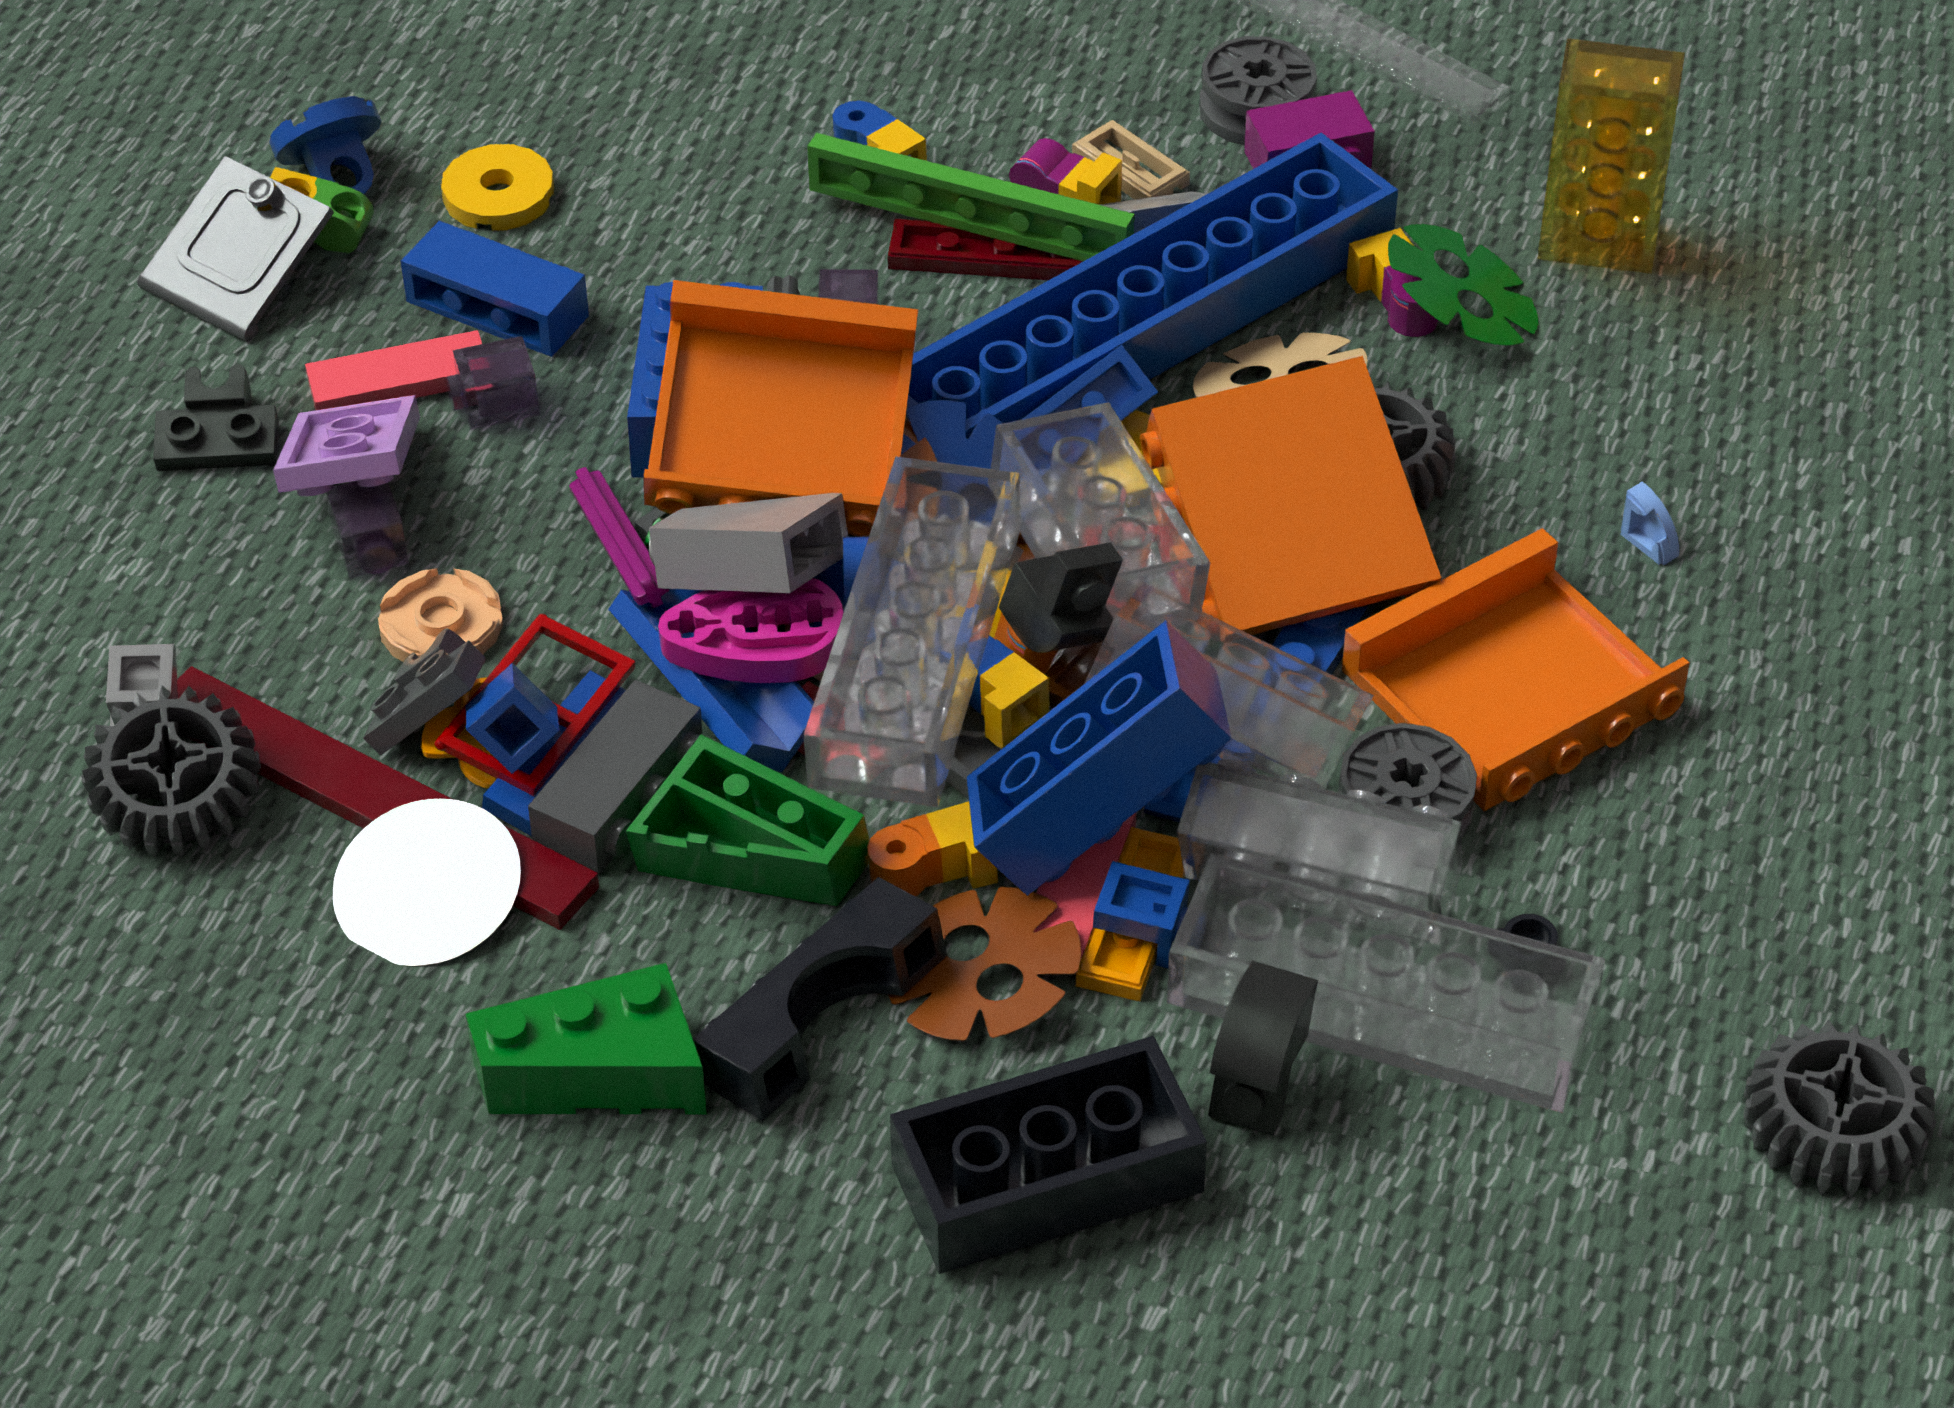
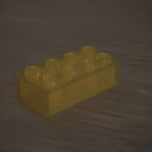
M1567 38L1559 82L1537 259L1652 274L1680 92L1684 52Z

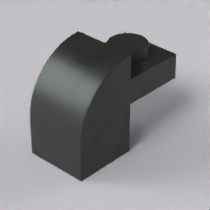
M1109 542L1055 552L1053 556L1015 562L999 609L1021 642L1032 651L1038 653L1102 642L1113 633L1117 625L1105 605L1123 560L1112 543Z
M1252 960L1233 993L1215 1045L1209 1072L1215 1075L1208 1116L1274 1136L1282 1120L1292 1064L1308 1037L1318 984L1317 979Z

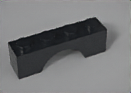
M876 878L856 897L850 899L839 912L815 933L804 939L792 953L769 973L758 979L745 994L722 1014L711 1020L693 1038L703 1068L704 1084L723 1098L764 1121L810 1079L801 1038L807 1026L819 1013L841 1000L857 995L883 993L903 996L947 957L938 909L882 878Z

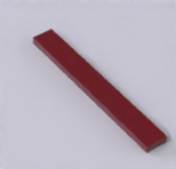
M192 666L177 679L178 699L186 688L190 686L192 690L196 691L199 703L214 693L216 698L220 699L223 710L234 707L240 714L243 726H247L248 729L252 730L256 742L254 750L259 753L261 760V769L257 774L363 829L381 815L402 805L427 799H452ZM189 738L199 744L205 743V746L207 748H214L206 742L194 738ZM505 826L516 844L521 867L520 884L513 906L561 930L600 888L598 873Z

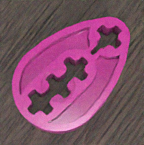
M812 578L791 593L705 590L694 594L665 611L658 625L661 651L670 663L701 675L752 683L794 682L817 675L837 659L845 641L844 614L841 601L827 584L816 578ZM821 622L822 626L809 627V623ZM782 624L790 625V631L778 632L777 626ZM758 627V631L748 633L746 628ZM694 632V637L682 638V633Z

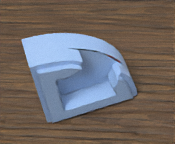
M1643 481L1627 490L1621 535L1659 565H1665L1678 557L1679 541L1677 532L1667 509L1659 497Z

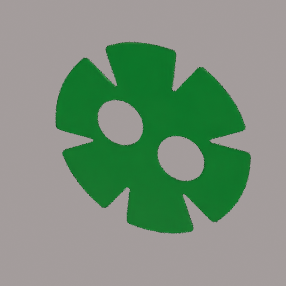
M1412 224L1403 227L1422 250L1395 234L1392 235L1388 243V257L1391 268L1422 279L1421 281L1403 283L1402 287L1425 311L1444 325H1448L1456 313L1459 312L1464 334L1467 337L1489 344L1504 346L1524 343V339L1505 318L1529 333L1535 334L1538 327V314L1532 298L1504 289L1506 287L1522 285L1523 281L1503 260L1486 247L1478 245L1473 253L1467 256L1463 236L1460 233L1429 224ZM1438 250H1445L1457 255L1468 266L1469 276L1458 278L1448 274L1436 263L1434 253ZM1468 290L1482 296L1491 305L1493 316L1484 319L1469 313L1460 304L1458 292Z

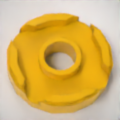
M489 144L471 149L452 160L443 172L441 185L443 203L449 215L464 226L477 229V223L491 225L492 231L510 230L524 226L543 215L550 206L549 199L552 194L554 196L553 171L545 158L529 148L513 144ZM493 184L509 185V187L503 190L493 191L486 189Z

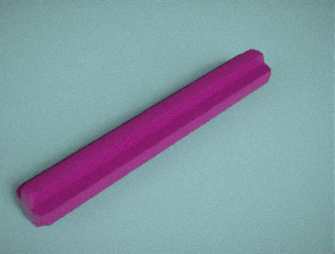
M586 467L575 471L577 479L569 485L570 491L623 582L638 605L649 603L652 608L659 607L663 604L661 596L667 593L669 589L658 588L655 565L651 562L649 550L603 474L599 470L589 473Z

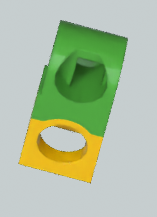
M279 167L274 168L270 178L331 207L334 211L314 243L329 251L344 253L354 251L374 214L373 206L369 199L360 191L339 185L337 182ZM270 204L263 207H258V210L260 211H268L272 209Z

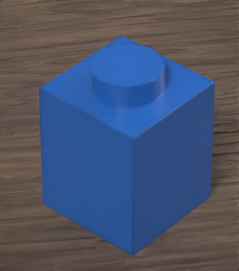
M513 663L465 705L466 730L511 774L559 732L557 706Z

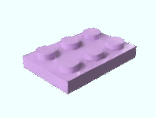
M411 395L298 413L273 469L278 492L297 490V494L300 496H315L330 491L334 487L333 484L357 481L361 487H373L391 481L394 475L401 473L420 419L416 396Z

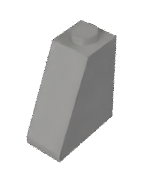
M826 493L683 508L649 528V556L651 562L655 565L658 588L791 593L843 558V537H848L842 493Z

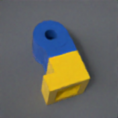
M859 100L849 101L835 109L832 115L834 137L906 156L911 154V157L927 161L926 138L884 109L881 110L872 103Z
M974 628L955 629L941 639L938 646L939 667L942 670L945 668L949 669L958 678L965 696L962 704H969L984 716L985 737L1000 749L1004 748L1049 712V678L999 640H995L987 633Z

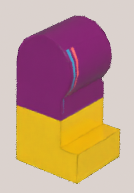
M1043 138L1035 142L1010 168L1009 178L1012 183L1098 205L1120 202L1122 160L1103 152L1093 161L1076 153H1069L1062 144L1053 139Z
M1393 229L1349 243L1346 280L1354 291L1358 294L1372 290L1388 311V323L1395 332L1410 337L1425 336L1433 332L1437 327L1438 320L1425 311L1402 287L1403 283L1421 281L1422 279L1396 271L1390 265L1388 243L1393 234L1412 244L1402 229Z

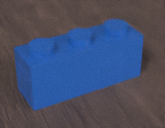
M438 221L401 260L405 295L408 303L550 357L560 349L589 317L584 274L442 221Z

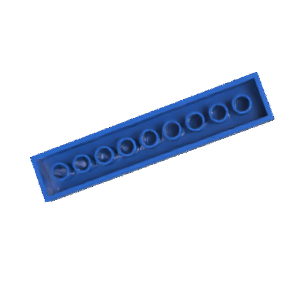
M1320 132L914 353L907 408L934 400L964 402L966 404V439L969 438L985 413H990L1010 429L1121 344L1150 380L1347 269L1349 243L1395 229L1398 189ZM938 464L921 469L936 484L943 479V473Z

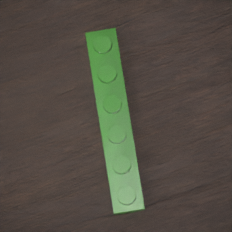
M816 133L807 146L810 191L1080 261H1085L1134 234L1135 214L820 133Z

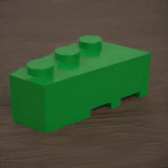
M702 734L626 830L634 860L640 872L832 906L839 905L869 864L867 846L870 839L864 814Z
M666 963L465 1013L473 1063L489 1114H576L577 1108H619L620 1114H642V1108L685 1109V1115H707L702 1064Z

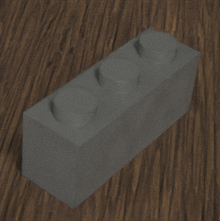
M634 680L528 805L532 840L597 872L598 876L614 857L622 858L631 848L626 830L701 734L703 735L701 708L638 680Z

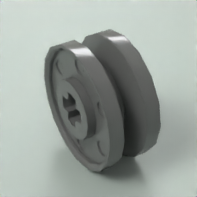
M1243 36L1225 41L1209 51L1202 63V90L1199 96L1200 118L1211 132L1229 142L1245 145L1246 111L1313 98L1317 85L1315 63L1305 51L1295 45L1267 36Z
M1407 723L1376 727L1357 737L1343 754L1335 814L1341 831L1359 850L1381 860L1410 864L1436 859L1456 848L1469 829L1477 773L1470 755L1452 737L1431 727Z

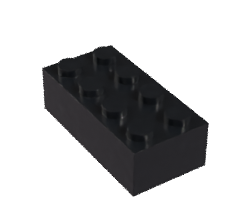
M1154 1036L890 1114L892 1167L939 1274L1204 1192L1207 1141Z

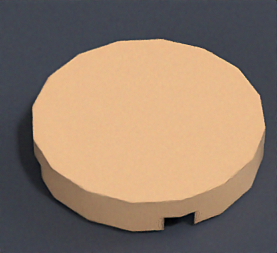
M438 569L422 570L401 579L384 595L380 604L381 613L378 618L381 642L393 657L403 662L412 653H415L418 657L424 654L433 644L439 633L445 628L455 632L465 642L469 640L484 654L496 643L503 626L499 594L486 579L461 569H454V575H438Z

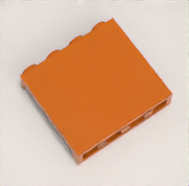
M673 280L670 299V327L648 469L644 470L643 477L644 505L656 506L663 512L673 514L683 508L826 493H842L848 534L860 537L873 536L879 530L887 531L888 534H891L918 309Z
M1363 356L1151 409L1146 433L1140 435L1142 454L1147 467L1150 470L1155 468L1158 470L1163 488L1159 489V503L1163 517L1168 525L1176 524L1182 541V544L1177 546L1180 568L1186 581L1195 580L1201 601L1196 602V612L1200 628L1206 638L1214 637L1220 654L1228 653L1235 639L1403 595L1406 599L1441 581V574Z
M1543 528L1345 630L1342 671L1396 724L1407 723L1427 726L1452 737L1470 755L1477 773L1474 802L1483 811L1504 800L1508 802L1519 800L1529 792L1533 784L1555 772L1560 775L1570 772L1582 761L1583 757L1605 745L1615 747L1621 744L1630 736L1634 729L1652 719L1665 720L1679 709L1685 696L1684 691L1690 662L1682 657L1664 668L1657 665L1555 570L1558 542Z

